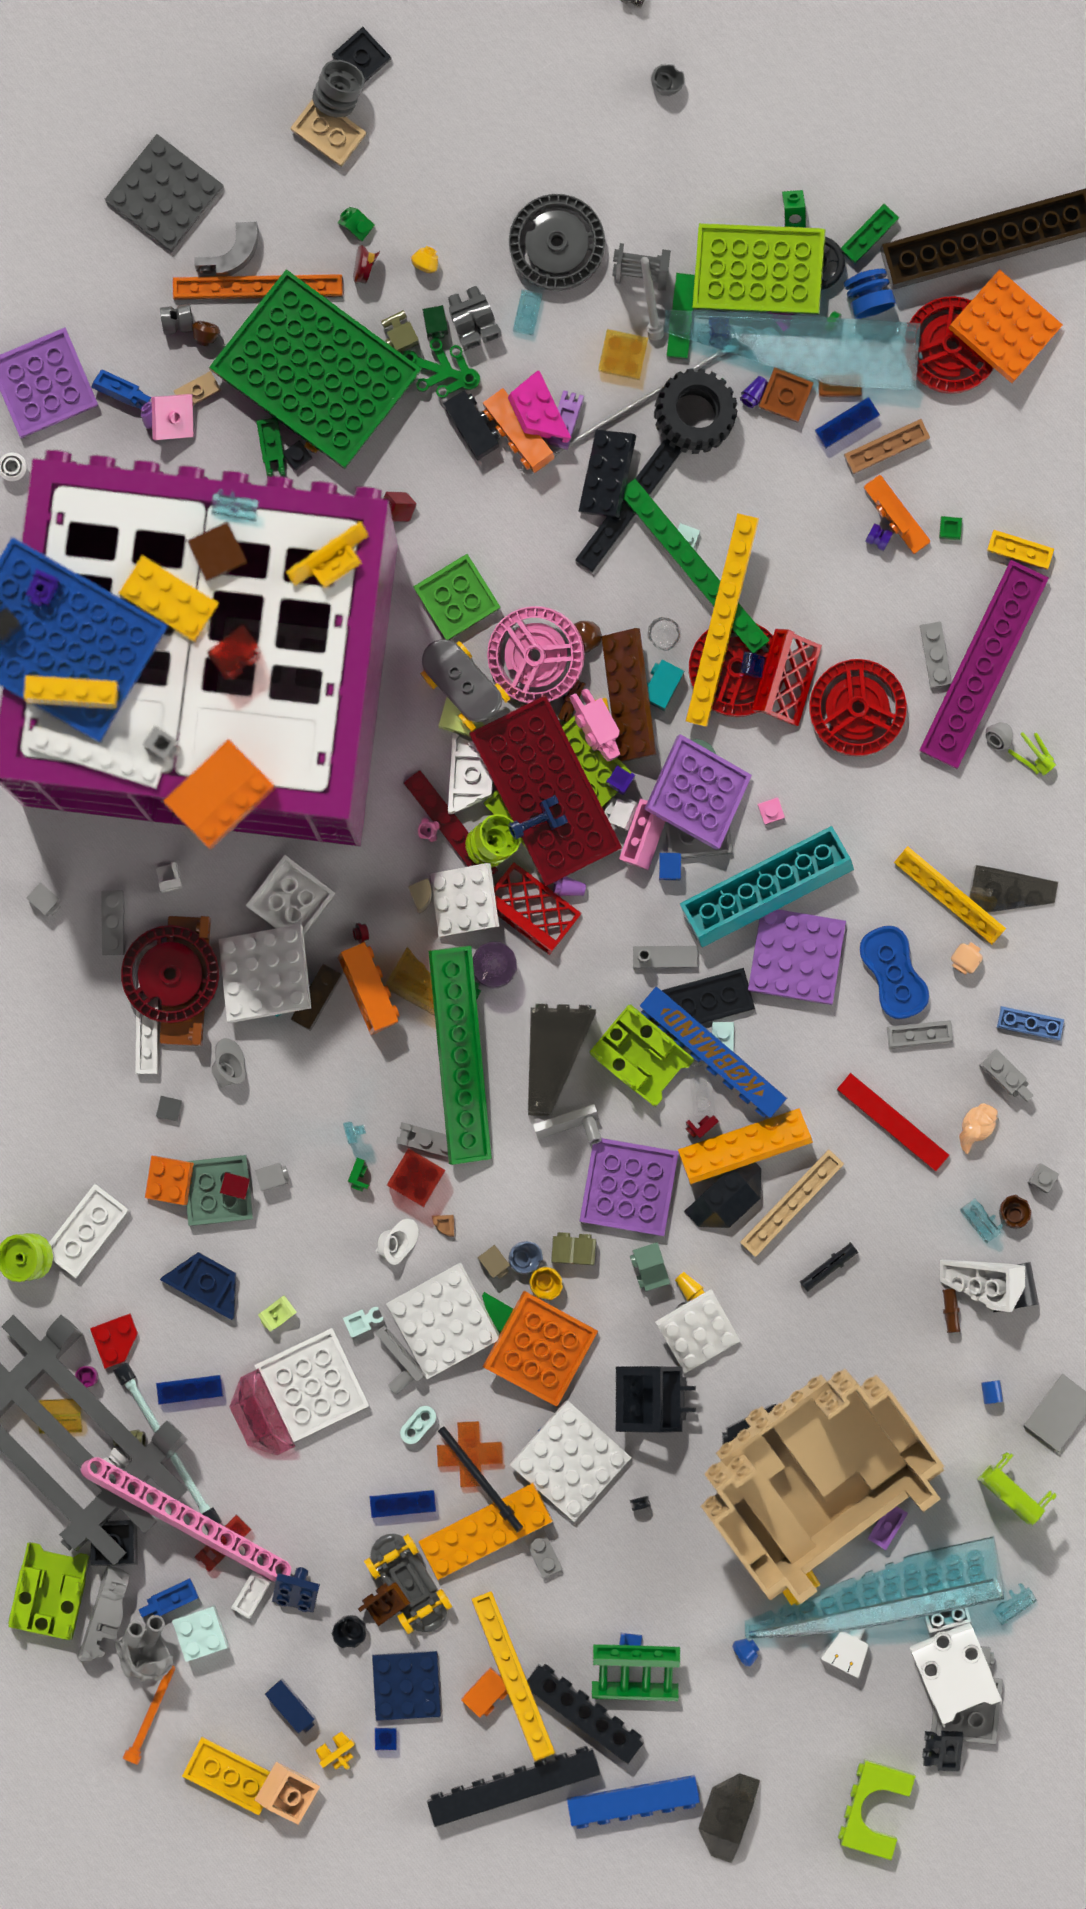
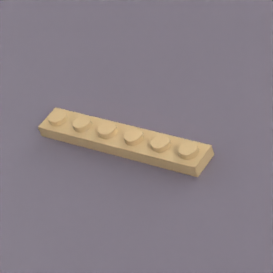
M828 1149L740 1243L756 1257L834 1176L844 1163Z

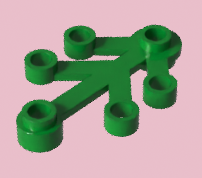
M437 338L431 340L430 349L435 352L440 364L419 358L411 350L405 351L402 354L405 357L411 355L413 357L412 362L417 366L437 373L427 379L420 378L417 380L416 387L420 392L427 391L429 387L449 377L457 379V381L448 386L440 385L437 387V396L445 399L450 393L462 387L472 390L480 383L479 373L475 369L468 367L462 355V348L458 345L450 348V355L453 359H456L461 371L452 369L442 349V341ZM434 342H438L440 344V347L438 349H434L432 347V344ZM459 349L460 354L457 356L453 355L452 351ZM466 376H473V381L467 382ZM425 382L427 386L422 389L419 387V383ZM444 388L446 389L447 393L445 395H440L439 390Z

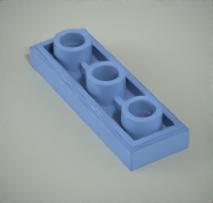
M1001 1006L996 1028L1060 1041L1064 1019ZM1029 1019L1034 1021L1033 1027L1027 1025Z

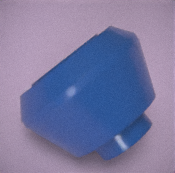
M745 1638L734 1641L732 1645L741 1662L745 1666L751 1667L758 1657L757 1652L760 1650L754 1640L748 1641Z

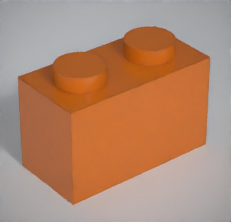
M490 1667L461 1698V1701L479 1718L483 1714L487 1717L495 1708L492 1704L498 1698L502 1701L508 1694L501 1675Z

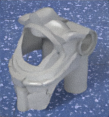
M158 1615L151 1616L145 1627L142 1623L133 1621L128 1625L124 1636L115 1640V1649L126 1677L134 1676L140 1678V1681L147 1679L158 1681L163 1679L164 1675L172 1668L173 1656L170 1655L161 1637V1632L165 1625L162 1617Z

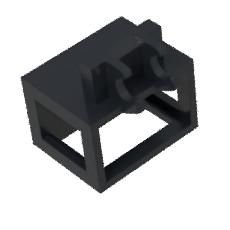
M616 1366V1432H682V1421L686 1420V1412H696V1408L684 1407V1391H696V1386H686V1377H683V1367Z

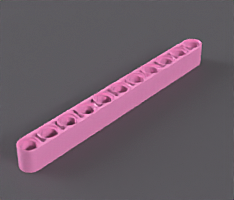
M96 1457L82 1464L81 1473L86 1479L265 1578L276 1581V1566L281 1568V1574L290 1576L291 1566L287 1561L109 1462ZM91 1463L95 1464L97 1467L96 1474L93 1473L90 1469ZM110 1473L116 1478L115 1484H112L109 1480ZM129 1484L133 1485L134 1494L129 1493ZM147 1494L153 1498L152 1505L146 1500ZM166 1504L171 1507L170 1515L165 1511ZM184 1515L189 1517V1525L184 1523ZM203 1525L208 1528L207 1535L202 1532ZM222 1535L227 1540L226 1545H223L220 1541ZM240 1545L245 1549L244 1556L239 1553ZM258 1556H261L263 1559L262 1566L257 1562Z

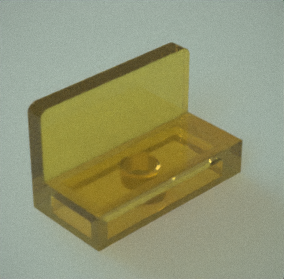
M73 1399L39 1400L69 1433L82 1432V1408ZM38 1426L39 1434H45Z

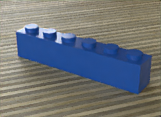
M695 1775L567 1798L571 1826H576V1829L587 1828L589 1823L597 1822L598 1825L611 1823L610 1819L619 1818V1821L630 1820L632 1815L640 1814L641 1817L652 1816L653 1811L662 1810V1813H669L675 1811V1807L683 1806V1809L695 1808L697 1803H700Z

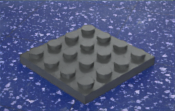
M156 134L107 195L105 201L172 252L224 186Z

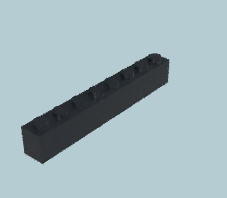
M583 1746L575 1749L576 1753L567 1755V1752L555 1755V1760L549 1762L546 1759L534 1762V1766L526 1768L523 1765L514 1768V1773L505 1775V1772L492 1775L493 1779L489 1781H484V1778L473 1781L470 1787L456 1786L451 1788V1793L443 1795V1792L430 1795L431 1799L427 1800L434 1827L601 1775L593 1748L588 1749V1746Z

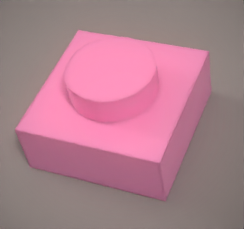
M778 797L758 804L764 825L785 818Z

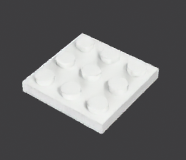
M284 855L246 906L274 928L301 924L303 926V935H305L336 893Z
M491 863L430 874L439 937L499 927Z
M712 1289L655 1321L679 1365L683 1367L684 1373L740 1342Z

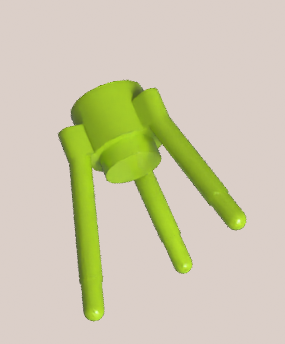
M1022 732L1020 735L1038 757L1034 761L1036 766L1011 749H1008V753L1031 768L1036 774L1041 773L1045 776L1056 766L1053 762L1054 758L1049 754L1038 733H1034V736L1043 754L1039 752L1031 740Z

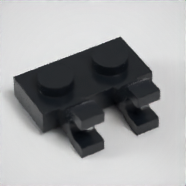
M925 1731L924 1741L926 1742L922 1752V1758H924L923 1766L937 1765L938 1771L959 1772L963 1731H941V1736L931 1731ZM939 1748V1753L931 1749Z

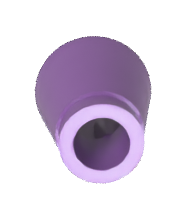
M564 877L554 882L553 893H557L558 896H584L586 883Z

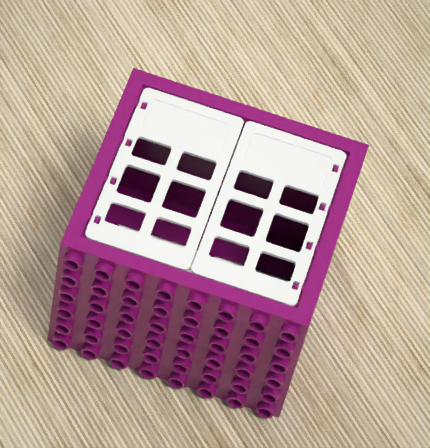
M46 450L44 459L33 458L22 543L145 613L147 612L118 594L142 556L215 600L219 605L196 641L191 640L187 672L186 665L190 639L174 630V634L171 636L163 635L155 651L169 652L171 654L169 671L150 668L143 669L101 743L35 705L26 703L21 697L3 688L0 705V786L24 807L187 826L165 804L164 800L229 739L276 787L231 831L361 847L398 548L389 500H384L381 497L382 490L372 487H356L355 496L341 495L337 492L338 485L321 481L311 482L310 491L298 490L293 487L292 479L279 476H268L266 486L256 485L249 482L248 474L237 471H223L222 480H214L204 476V469L194 466H178L177 475H171L160 471L161 465L159 463L143 460L134 461L133 470L116 466L115 458L101 455H91L89 465L78 464L72 461L71 453L59 450ZM228 522L247 563L206 582L187 540ZM358 522L363 524L369 535L351 548L361 561V564L325 589L314 574L297 586L292 583L287 575V571L294 565L302 562L313 552L328 544L330 540L347 531L349 527ZM238 632L260 633L259 644L256 646L236 644ZM276 635L285 637L284 649L275 647ZM302 639L327 641L326 651L323 654L299 651L300 642ZM234 660L254 662L256 664L254 681L232 677ZM274 665L282 666L279 683H270L272 667ZM297 667L321 670L323 672L321 689L297 686L295 684ZM141 683L154 684V685H162V686H165V687L152 686V685H144V684H141ZM183 688H185L184 702H183V710H182V718H181V721H179V720H180V712H181V704H182V696H183ZM231 694L247 695V696H250V697L236 696V695H231ZM297 701V702L314 703V704H317V705L304 704V703H295V702ZM37 726L161 765L164 768L157 789L29 749L27 745L33 727ZM155 726L178 740L179 744L177 747L180 750L173 759L168 758L165 761L144 747V741ZM162 742L159 745L162 750H165L168 746L166 742Z

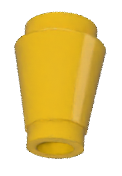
M685 1272L675 1279L687 1301H691L705 1293L704 1287Z

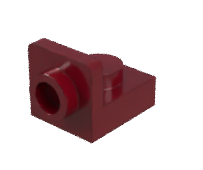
M707 1115L698 1123L700 1126L698 1129L688 1120L686 1122L688 1127L685 1129L693 1138L697 1136L700 1139L719 1120L714 1115L711 1118Z

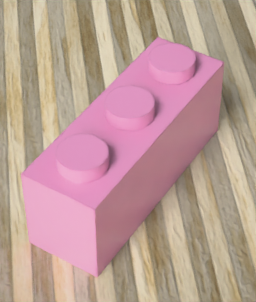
M640 799L619 859L630 865L649 870L665 821L646 811L645 806L648 801Z

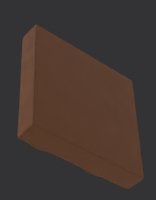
M228 522L187 540L206 582L247 563Z

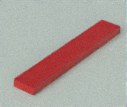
M852 1073L837 1088L841 1094L935 1172L949 1157L946 1151Z

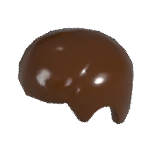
M586 620L574 623L581 635L584 653L590 652L600 645L602 634L598 625Z
M1011 1195L1006 1197L1000 1204L999 1217L1006 1226L1020 1229L1029 1222L1032 1211L1027 1200L1018 1195Z

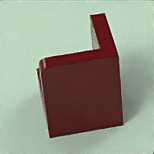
M386 492L384 500H389L393 521L409 522L417 503L407 492Z
M225 1172L220 1193L246 1200L250 1179Z

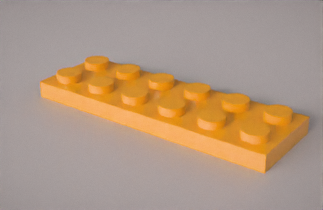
M800 1108L686 1146L678 1149L689 1182L693 1184L813 1143Z
M534 1482L502 1498L507 1506L510 1505L514 1510L515 1517L523 1525L524 1528L519 1532L515 1531L508 1520L502 1518L499 1514L500 1510L492 1503L418 1541L437 1580L553 1522Z

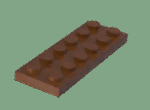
M640 628L604 635L601 638L611 716L620 731L615 740L620 752L617 758L621 762L656 755Z

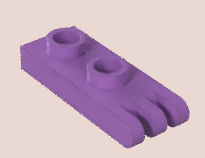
M563 390L558 411L572 438L584 395H579L578 401L575 402L576 393L572 392L570 399L567 400L568 391ZM551 436L547 440V444L568 450L571 439L569 442L564 443L562 438Z

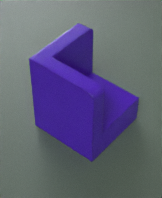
M616 766L611 776L607 779L606 785L624 795L635 779V774H630L621 767Z

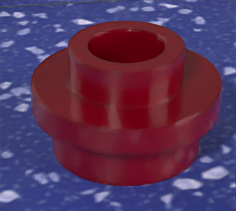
M356 923L355 928L352 930L355 941L358 940L361 944L369 940V931L366 924Z

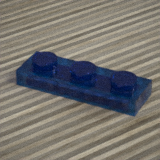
M868 397L817 428L814 432L825 449L873 421L880 414Z
M221 1375L156 1383L159 1405L223 1396Z
M434 1490L369 1496L371 1518L436 1512Z

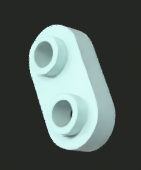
M421 1406L415 1411L401 1428L400 1435L404 1442L414 1444L422 1438L436 1420L434 1409L430 1406ZM424 1412H427L430 1416L427 1421L421 1418ZM409 1429L415 1430L414 1437L408 1436L407 1431Z

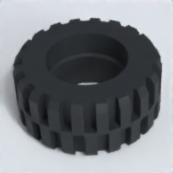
M691 368L686 369L685 373L681 371L676 373L674 378H669L666 381L655 402L654 419H657L655 424L657 430L662 431L660 436L664 440L668 438L671 441L669 444L671 447L675 448L677 445L681 447V452L686 453L687 450H692V454H699L700 450H703L704 453L709 452L712 447L717 448L723 440H726L735 424L738 410L735 409L737 400L735 397H732L734 391L731 387L727 388L725 386L727 383L725 379H717V374L712 371L710 374H707L705 369L699 368L697 372H694V369ZM687 395H697L705 398L714 409V421L709 426L702 428L687 425L677 413L676 406L679 399Z

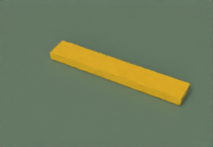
M908 846L894 861L899 868L990 944H993L1005 931L1006 928Z

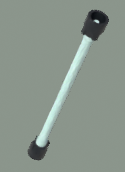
M128 1362L113 1370L121 1386L125 1384L126 1388L133 1394L132 1396L136 1399L135 1401H137L138 1406L143 1411L142 1413H144L151 1428L156 1432L160 1425H158L159 1423L155 1420L156 1418L151 1413L152 1411L148 1408L149 1406L144 1401L143 1396H141L142 1394H140L139 1389H137L134 1380L136 1376ZM174 1453L170 1457L171 1461L174 1463L175 1468H177L176 1470H178L182 1480H184L183 1482H185L189 1492H191L190 1494H192L193 1499L197 1501L196 1504L200 1508V1513L217 1523H221L222 1520L214 1507L210 1508L203 1501L204 1499L200 1496L201 1494L196 1489L195 1484H193L194 1482H192L191 1477H189L190 1475L186 1472L187 1470H185L184 1465H182L183 1463L179 1460L180 1458H178L177 1453Z

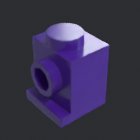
M36 569L32 582L26 592V595L30 598L29 602L40 607L42 604L49 606L60 581L56 577ZM39 585H44L45 587L42 592L37 591Z

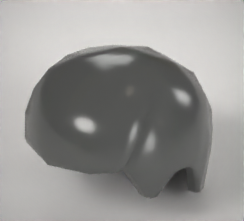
M661 64L654 69L651 75L652 87L660 95L671 96L682 89L685 83L683 71H678L675 65Z

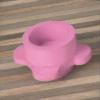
M423 818L418 827L419 837L427 838L430 842L436 841L437 830L440 828L439 822H432L428 818Z

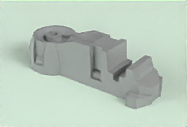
M109 1565L105 1569L86 1634L79 1650L78 1659L81 1661L90 1662L96 1657L104 1656L105 1651L100 1648L98 1640L102 1641L103 1638L116 1640L123 1618L122 1600L129 1581V1574L122 1569Z

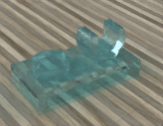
M220 489L218 494L213 495L212 514L256 522L258 501L249 498H235V492H231L230 496L223 495V490Z
M350 1121L343 1123L348 1144L350 1146L358 1144L357 1139L361 1138V1135L366 1134L364 1125L354 1126L353 1122Z
M976 1198L960 1209L986 1244L1001 1233L1000 1229H1002L1003 1225L996 1226L993 1223V1219L996 1216L992 1215L989 1217L984 1207Z
M1019 1583L1021 1592L1014 1594L1012 1590H1009L1012 1599L1001 1602L993 1610L1001 1625L1037 1601L1029 1587L1026 1589L1022 1583Z

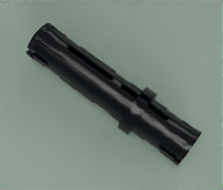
M849 1242L848 1245L836 1254L832 1253L831 1258L799 1282L809 1292L810 1289L837 1268L844 1267V1263L859 1252Z

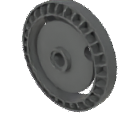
M549 194L538 197L526 204L518 212L510 228L509 252L514 266L524 279L542 289L563 291L581 285L596 272L604 255L605 234L599 217L589 205L574 196ZM545 209H569L580 215L588 223L591 232H587L583 223L573 214L560 210L546 212ZM540 212L541 215L535 219L534 215ZM529 220L535 229L527 231L525 246L530 260L536 265L535 269L526 262L520 248L521 233ZM559 238L563 243L560 246H553L551 241ZM588 238H594V244H589ZM587 250H593L587 263L577 272L563 277H550L552 273H565L576 268L585 258ZM539 270L546 271V275L539 273Z

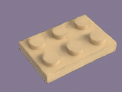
M311 100L290 128L291 131L340 167L343 166L367 134L366 131L347 117L336 118L321 112L315 106L313 100Z

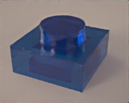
M744 652L741 673L754 678H762L765 657L752 652Z
M375 1727V1750H397V1727Z

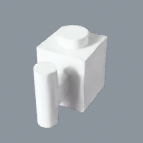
M612 797L607 802L604 812L611 825L629 832L638 803L628 798L626 801Z

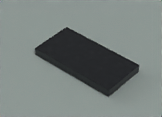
M744 968L662 990L700 1024L755 1009L751 992L748 991V981Z

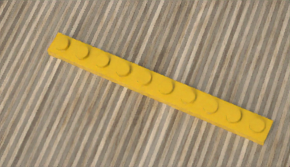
M737 513L686 722L708 726L759 518Z

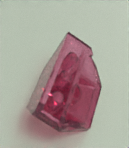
M259 1368L240 1377L229 1407L247 1446L275 1455L296 1447Z

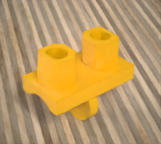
M341 1731L332 1737L338 1746L336 1750L331 1752L326 1743L316 1749L320 1759L319 1764L322 1768L338 1758V1761L333 1764L335 1770L341 1766L346 1770L350 1768L348 1761L353 1758V1755L350 1752L345 1756L342 1754L353 1747L355 1742Z

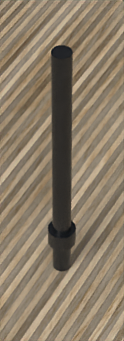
M446 1427L440 1428L438 1430L439 1434L497 1506L502 1518L508 1520L516 1532L522 1530L524 1527L515 1517V1512L510 1505L507 1506Z

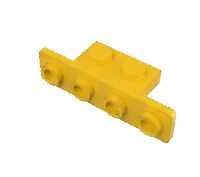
M358 522L338 537L330 540L328 544L318 551L313 552L302 562L294 565L287 571V575L292 583L297 586L314 574L325 589L361 564V561L351 548L368 537L369 534L363 524Z

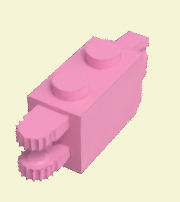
M586 688L581 692L586 703L584 706L577 694L571 695L570 700L576 710L574 714L575 721L578 727L582 728L585 733L587 744L592 746L594 752L599 750L607 762L617 758L620 752L615 740L620 731L602 698L595 701L592 694Z

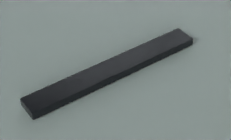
M668 438L663 440L635 478L649 496L682 453L680 451L681 447L676 445L673 448L669 445L671 441ZM624 499L619 518L606 517L575 559L576 562L592 573L636 515Z

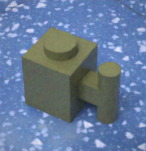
M404 310L381 321L384 329L392 325L393 329L387 332L388 338L385 341L400 353L419 345V339L410 321L402 325L400 323L401 320L407 318Z

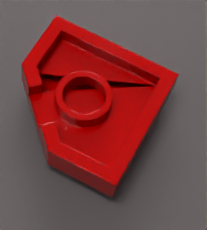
M131 1313L90 1328L104 1369L126 1361L138 1335Z

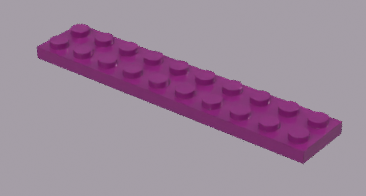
M1010 560L919 749L920 752L958 769L1048 582V577Z

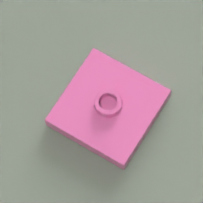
M192 394L151 397L153 440L193 437Z

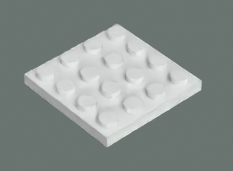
M301 924L219 939L227 1022L233 1023L311 1008L303 926Z
M461 1263L386 1303L419 1366L425 1373L426 1379L495 1343L500 1335Z
M333 1328L255 1365L291 1443L370 1406Z
M566 1400L510 1465L528 1482H534L537 1490L575 1522L632 1457L572 1403Z

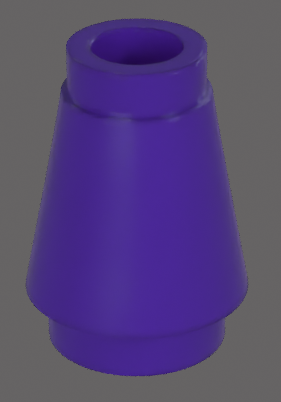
M758 376L741 392L740 401L749 408L759 405L768 381L762 376Z

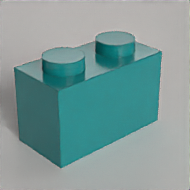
M661 660L660 664L655 663L650 672L653 677L650 683L647 682L650 704L665 711L684 675V670Z

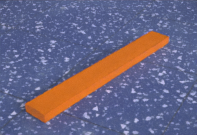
M342 274L295 275L324 297H342ZM281 275L173 277V300L264 298Z

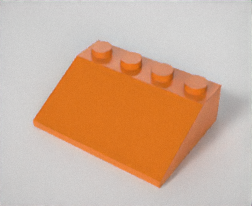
M228 739L179 785L164 802L211 850L276 787Z

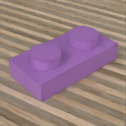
M896 1506L876 1522L867 1539L887 1550L908 1513Z

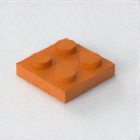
M151 1156L145 1198L187 1205L194 1163Z

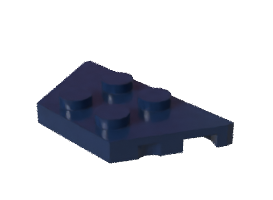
M197 1252L161 1277L160 1280L230 1320L234 1319L236 1272Z

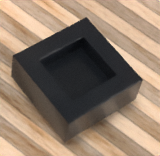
M300 440L283 452L285 458L295 471L312 459V456Z

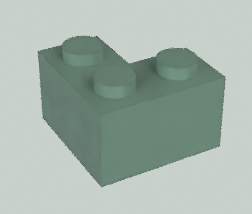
M658 1242L632 1250L633 1255H630L633 1268L638 1267L640 1275L636 1276L640 1289L644 1288L646 1292L670 1284Z

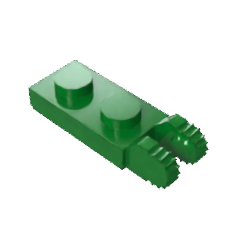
M276 418L258 420L256 422L267 477L273 476L270 462L278 461L280 476L285 477L284 454L278 420Z

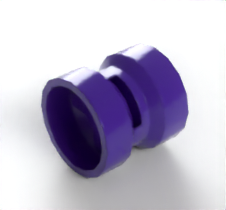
M874 523L865 542L870 545L875 544L878 549L884 551L893 532L883 530L880 525Z

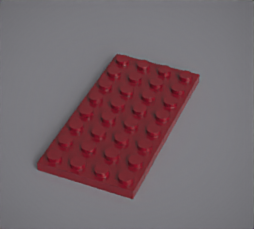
M546 695L469 733L513 821L522 823L539 814H543L539 803L556 795L559 801L558 804L549 809L554 819L565 815L568 820L566 824L551 830L548 822L545 821L523 832L524 836L521 837L545 886L622 849Z

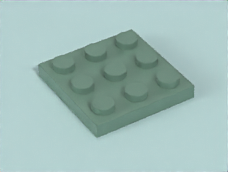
M247 1155L187 1161L194 1163L188 1203L186 1205L188 1226L253 1219L250 1183L246 1200L220 1193L225 1172L249 1178Z

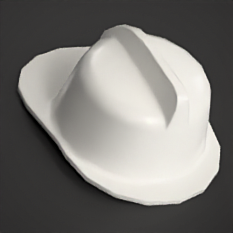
M403 1219L393 1229L382 1232L378 1238L376 1253L385 1257L389 1264H399L417 1242L419 1236L417 1223L412 1219Z

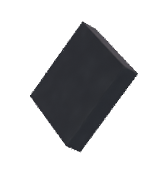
M361 27L332 53V57L335 60H342L355 65L362 72L365 78L364 83L391 60V56L364 27Z

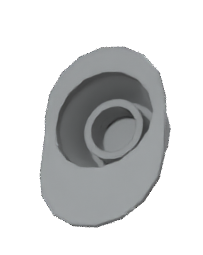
M223 1038L219 1040L215 1048L216 1060L212 1065L214 1078L219 1082L220 1087L242 1083L245 1080L244 1056L240 1046L231 1039Z

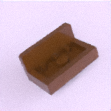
M396 1582L390 1586L385 1583L375 1590L377 1595L374 1596L372 1593L362 1600L364 1604L358 1610L361 1612L367 1609L376 1624L380 1626L408 1606L410 1602Z

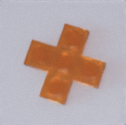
M479 1421L457 1422L458 1444L480 1472L481 1465L503 1464L502 1442L480 1443ZM448 1444L437 1445L438 1467L459 1466L460 1487L480 1486Z

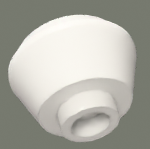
M11 452L0 458V476L3 479L17 481L25 475L27 464L20 454Z

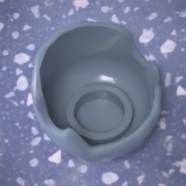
M523 1241L512 1247L508 1259L510 1267L516 1272L528 1274L537 1270L540 1262L543 1261L541 1248L536 1243Z

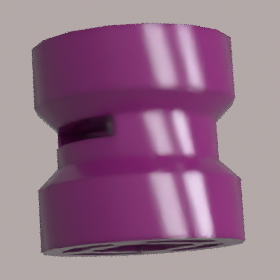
M83 1366L76 1371L75 1377L88 1388L97 1383L98 1372L91 1366Z

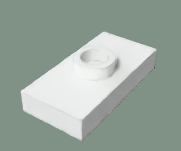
M252 1571L231 1609L250 1619L272 1581Z

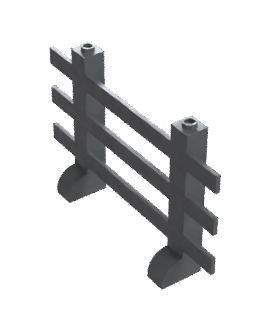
M14 1314L1 1326L28 1354L10 1372L0 1363V1417L16 1403L80 1469L85 1461L94 1458L28 1391L47 1372L133 1459L123 1471L143 1482H146L151 1477L170 1497L177 1501L188 1491L163 1465L188 1439L172 1423L166 1421L153 1435L151 1442L145 1447L58 1360L83 1335L69 1319L60 1315L49 1327L46 1336L41 1341ZM0 1425V1450L71 1521L59 1534L63 1538L61 1543L69 1551L72 1548L78 1551L89 1540L115 1565L126 1552L102 1528L103 1524L119 1509L144 1534L157 1522L150 1513L99 1485L97 1486L102 1490L101 1493L83 1509ZM91 1463L90 1469L93 1473L96 1474L97 1467L95 1464ZM110 1474L109 1480L112 1484H115L116 1478ZM129 1484L128 1491L131 1494H134V1487Z

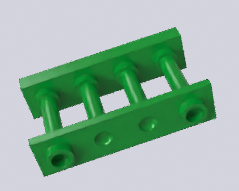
M593 1644V1665H599V1681H592V1699L678 1701V1683H672L673 1668H680V1647ZM608 1666H621L620 1682L607 1681ZM630 1666L643 1667L642 1682H629ZM651 1667H664V1683H651Z

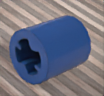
M1000 1380L981 1383L984 1404L1003 1402Z

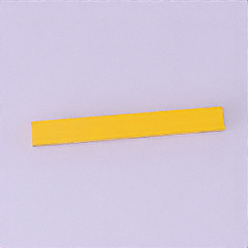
M492 1591L472 1598L471 1601L534 1762L555 1754Z

